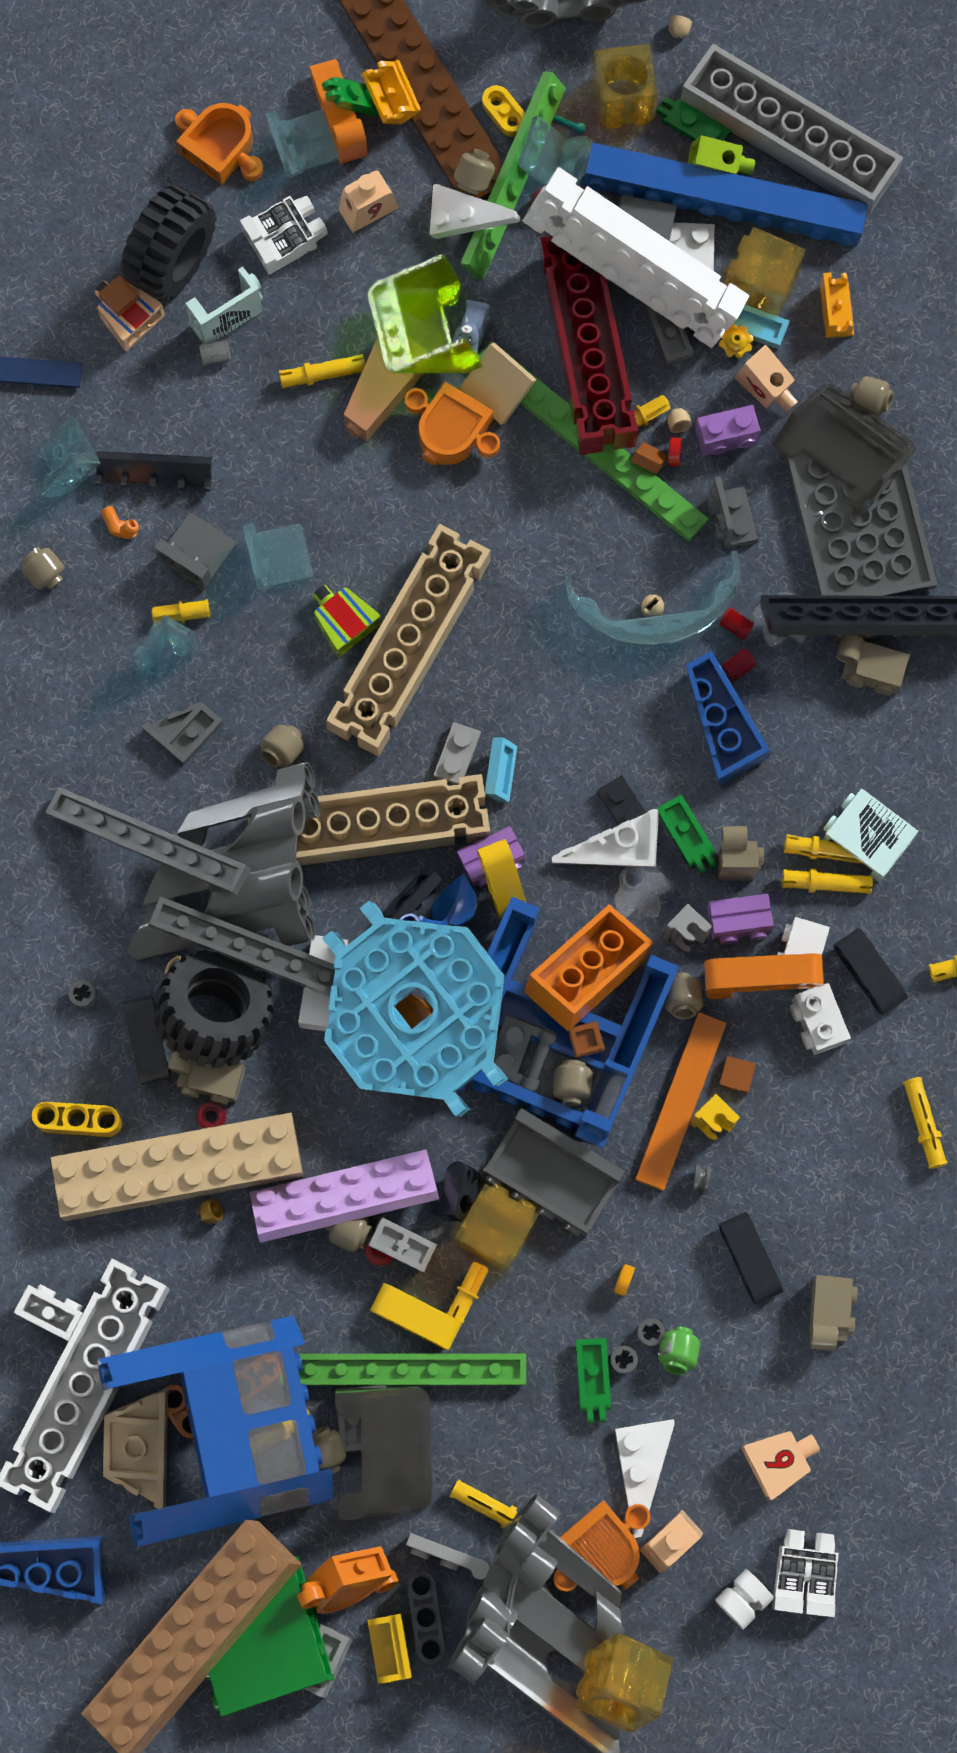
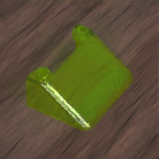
M444 254L375 282L368 291V299L384 364L392 373H468L482 367L478 353L472 349L466 338L452 342L444 306L454 305L459 300L462 287L459 277Z

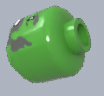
M682 1326L665 1332L662 1336L658 1352V1360L663 1365V1369L676 1375H685L687 1371L693 1370L697 1365L700 1340L693 1335L691 1329Z

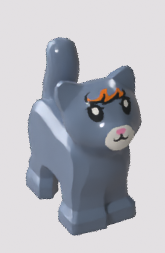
M472 300L466 301V312L461 327L456 329L451 344L452 347H464L461 353V360L465 363L470 361L473 352H476L478 346L482 344L486 330L491 323V318L487 315L490 311L489 304Z

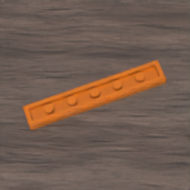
M698 1013L635 1181L664 1191L727 1024L726 1022Z

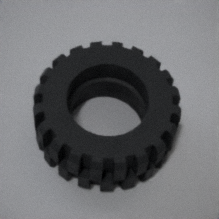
M178 185L165 186V188L159 190L157 195L153 196L149 200V204L141 211L140 217L135 221L133 230L126 240L127 244L123 249V259L120 263L122 268L121 274L126 282L159 301L176 297V294L184 289V286L191 281L192 276L199 269L202 259L205 258L208 252V246L212 242V235L216 228L215 222L217 221L216 212L212 204Z
M207 950L196 951L195 956L192 953H188L182 956L180 961H175L169 967L168 973H165L153 1008L155 1010L153 1015L154 1024L159 1026L157 1033L162 1040H167L166 1046L173 1053L177 1051L180 1053L179 1057L187 1062L190 1059L195 1061L197 1066L205 1067V1064H210L212 1068H222L225 1063L230 1067L237 1065L240 1059L247 1060L251 1057L254 1050H257L262 1043L274 1010L271 987L269 984H264L266 978L260 971L256 972L252 966L216 952L208 953ZM198 995H211L221 998L232 1006L238 1019L231 1022L208 1020L193 1009L189 999Z

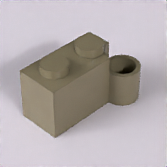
M846 635L841 637L836 658L845 663L841 679L847 680V684L858 688L865 685L875 688V692L881 695L890 696L892 693L897 695L901 687L910 654L865 642L863 638L857 635Z
M722 826L721 843L718 849V880L753 881L756 873L761 872V865L764 864V848L758 847L757 841H747V826Z
M177 1051L171 1053L167 1069L180 1074L176 1086L182 1089L181 1094L193 1098H198L199 1094L210 1096L211 1102L227 1106L228 1102L236 1103L245 1072L244 1064L239 1063L230 1067L225 1063L222 1068H212V1065L205 1064V1067L195 1065L196 1062L189 1059L187 1062L179 1057L180 1053Z
M816 1275L813 1278L808 1338L810 1339V1349L836 1351L837 1342L845 1343L848 1336H854L855 1317H850L851 1305H856L858 1288L853 1287V1279Z

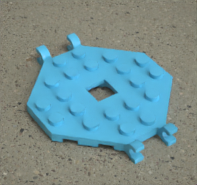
M368 901L360 907V910L372 924L364 933L347 946L337 932L331 931L322 938L335 954V974L330 992L328 1007L330 1012L324 1041L360 1089L443 1099L456 1117L458 1115L462 1117L470 1108L457 1095L456 1092L482 1071L493 1086L497 1085L499 1087L508 1080L502 1070L494 1063L504 974L467 927L384 918L378 906L374 902ZM418 988L432 1006L433 1013L412 1029L395 1006Z

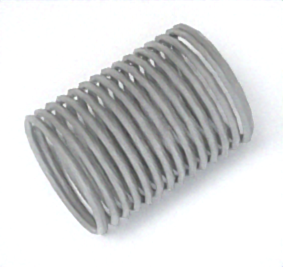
M227 339L222 340V342L220 340L218 343L216 341V343L212 342V344L210 342V344L199 345L203 365L210 364V361L212 364V361L216 363L218 360L219 362L220 360L221 362L222 360L226 361V359L231 360Z

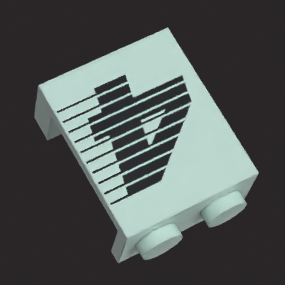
M243 267L238 269L242 293L210 314L205 312L195 297L185 303L190 326L203 344L216 342L262 312L261 301L263 297L259 291L261 285L253 273L249 275Z
M861 788L856 796L851 793L841 805L844 809L842 814L838 818L833 815L823 828L827 832L823 840L830 841L832 839L873 870L871 873L872 877L880 883L913 841L918 830Z

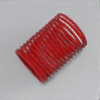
M730 607L723 615L719 625L744 640L747 636L746 634L751 631L754 622Z
M743 649L725 661L721 667L727 678L734 682L746 674L747 671L754 668L756 661L748 650Z

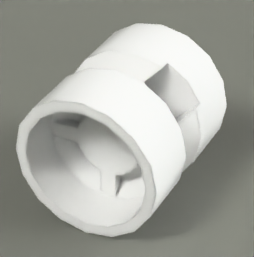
M745 1569L734 1580V1587H727L715 1601L744 1630L755 1619L754 1612L756 1610L762 1611L774 1597L749 1570Z

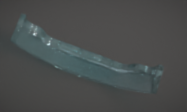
M731 551L728 561L729 565L722 580L717 584L709 597L697 607L685 613L621 620L599 611L598 605L594 600L580 597L573 590L570 572H564L563 586L567 600L572 608L586 623L600 633L628 644L657 646L659 644H673L686 640L713 624L724 613L734 598L741 580V572L737 551Z

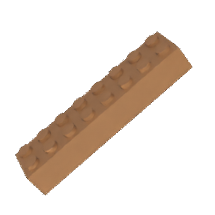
M245 1520L81 1714L118 1753H142L206 1678L211 1669L302 1564L259 1521Z

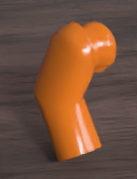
M108 506L100 511L110 534L113 536L131 539L137 535L139 524L135 520H119L113 506Z

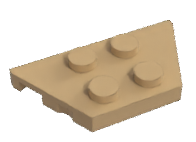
M168 1389L157 1391L112 1410L104 1416L103 1477L115 1484L123 1485L127 1491L136 1496L140 1494L155 1503L154 1507L158 1509L166 1506Z

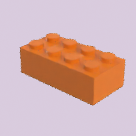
M609 904L529 975L524 993L563 1028L569 1031L647 960L654 942Z

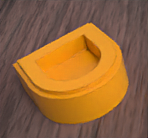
M627 1264L622 1266L614 1289L616 1294L625 1297L635 1267Z

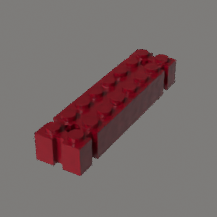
M553 236L540 238V260L543 275H546V289L574 425L577 424L576 438L580 455L603 452V445L613 444L614 450L637 447L638 427L635 412L631 410L632 398L607 279L563 248L557 246L551 241Z

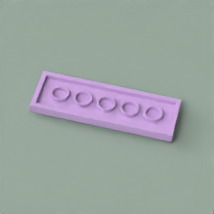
M427 1149L250 1192L260 1243L439 1199Z

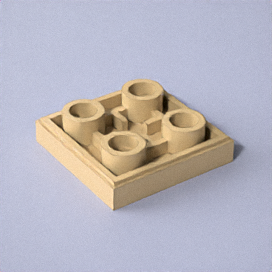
M492 343L460 386V389L494 411L493 418L502 425L510 418L536 379L497 344Z

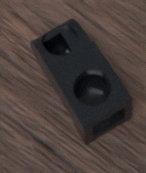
M455 1161L449 1165L445 1172L444 1178L446 1183L441 1201H434L431 1213L446 1221L471 1223L481 1176L476 1169L463 1162Z

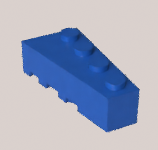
M712 650L686 665L687 674L720 786L770 758V749Z
M103 1536L0 1542V1585L32 1590L38 1593H49L70 1599L86 1600L102 1605L105 1601Z

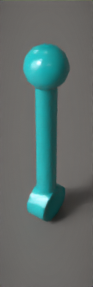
M554 115L553 120L576 129L577 133L582 134L586 131L584 123L577 124Z

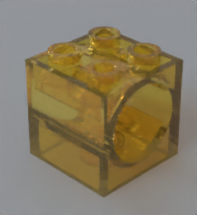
M650 44L594 50L592 82L599 127L616 129L624 124L634 123L641 126L648 124L650 121H655L658 92ZM619 82H628L637 86L640 91L630 95H623L613 91L610 86Z
M753 227L749 236H743L738 247L739 253L737 258L731 260L726 275L728 276L724 285L728 286L732 283L748 294L749 297L745 305L779 317L800 274L806 249Z
M493 1183L492 1187L485 1184L455 1236V1244L508 1274L535 1227L539 1214L535 1212L536 1207L530 1202L521 1198L518 1202L511 1199L508 1195L509 1191L495 1183Z
M621 1633L614 1635L587 1652L584 1659V1666L586 1667L584 1677L580 1680L576 1689L578 1699L575 1708L628 1733L641 1728L660 1717L674 1658Z

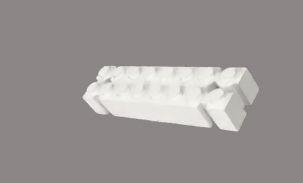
M558 167L548 180L546 186L543 187L535 198L522 222L540 234L546 231L553 236L551 241L599 272L678 327L684 329L688 326L695 331L694 337L712 348L722 337L725 330H728L738 319L749 295L732 283L728 286L719 281L720 275L588 186L583 190L575 184L577 182L576 178Z
M111 1259L100 1280L106 1285L102 1295L96 1292L93 1293L12 1449L19 1453L15 1462L6 1461L0 1472V1487L19 1496H22L24 1491L31 1493L28 1499L29 1502L52 1513L56 1512L66 1492L65 1489L60 1487L64 1477L73 1479L119 1387L102 1391L96 1360L139 1350L153 1323L147 1318L152 1308L157 1311L160 1310L170 1290L166 1285L144 1275L141 1282L136 1280L137 1272L134 1269L114 1259ZM127 1294H131L133 1305L131 1307L126 1306L127 1309H123L120 1299L123 1296L128 1298ZM41 1461H43V1468L46 1470L44 1476L39 1475V1479H37V1472L33 1468L35 1464L41 1465Z

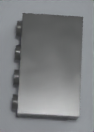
M522 1108L516 1115L514 1123L490 1162L483 1169V1174L487 1176L485 1179L487 1183L501 1190L502 1186L513 1192L511 1197L523 1205H527L528 1202L539 1208L538 1214L550 1221H553L554 1218L560 1220L565 1224L563 1229L576 1237H579L580 1234L587 1237L625 1173L621 1168Z

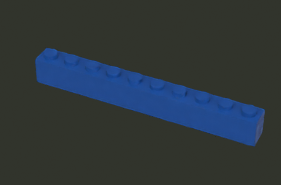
M592 143L583 186H588L598 192L605 190L617 193L619 196L627 195L673 204L679 210L691 209L699 211L706 216L718 215L727 217L728 220L733 222L745 221L754 223L760 228L772 227L781 229L788 234L799 233L808 235L815 240L827 239L836 241L842 246H857L863 233L868 203L597 143Z

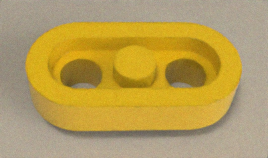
M495 85L487 88L482 96L483 109L503 134L515 137L525 112L504 87ZM499 101L501 102V104L498 106L492 105V102ZM510 121H515L517 125L512 127L509 126L508 123Z

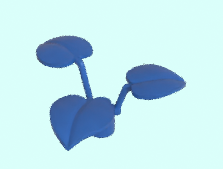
M462 874L448 885L434 902L432 907V918L434 920L426 919L422 915L418 918L412 913L402 916L400 920L448 925L450 923L453 926H461L468 922L475 914L478 907L477 895L468 877Z

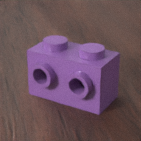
M753 405L697 418L695 428L702 456L718 455L735 448H748L758 443L761 432Z

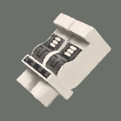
M289 196L283 199V202L271 206L268 210L253 218L249 215L240 220L244 235L256 252L268 275L295 261L308 251L316 249V241L328 234L327 228L320 217L308 224L306 223L304 218L315 212L308 196L295 201Z
M787 1529L784 1546H779L772 1609L835 1617V1588L839 1553L834 1552V1535L816 1533L815 1550L804 1549L805 1531ZM806 1582L805 1600H803L804 1584Z

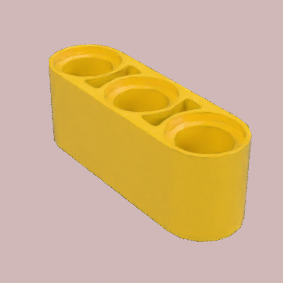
M506 839L477 849L489 893L500 919L503 918L511 897L526 902L513 855Z
M41 1102L32 1111L34 1124L42 1132L112 1137L119 1133L123 1125L119 1113L113 1107L104 1105ZM49 1110L53 1111L55 1115L54 1120L50 1124H41L40 1117L42 1113ZM80 1112L85 1115L82 1125L77 1127L70 1125V1119L73 1114ZM109 1114L115 1116V1122L112 1127L107 1129L100 1127V1120L103 1116Z
M383 1283L370 1308L372 1313L449 1351L462 1325V1322L386 1283Z

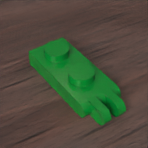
M332 77L322 83L323 90L327 91L325 93L327 101L335 102L337 108L379 116L366 84L339 77Z
M665 97L662 105L670 110L663 106H659L656 110V113L664 118L662 120L663 124L692 141L701 135L726 141L731 134L729 128L681 99H677L675 102Z
M682 794L656 808L660 820L689 867L694 865L699 874L706 872L701 862L702 860L706 861L710 869L716 867V863L711 856L715 854V850Z
M606 1338L575 1340L580 1412L586 1411L587 1424L594 1423L593 1411H599L600 1423H606L605 1410H611Z

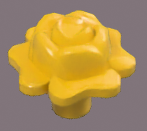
M733 324L723 333L721 337L723 340L719 342V347L725 350L727 357L735 355L736 358L740 359L744 353L752 350L750 343L754 337L747 332L745 326H740L738 329V326Z

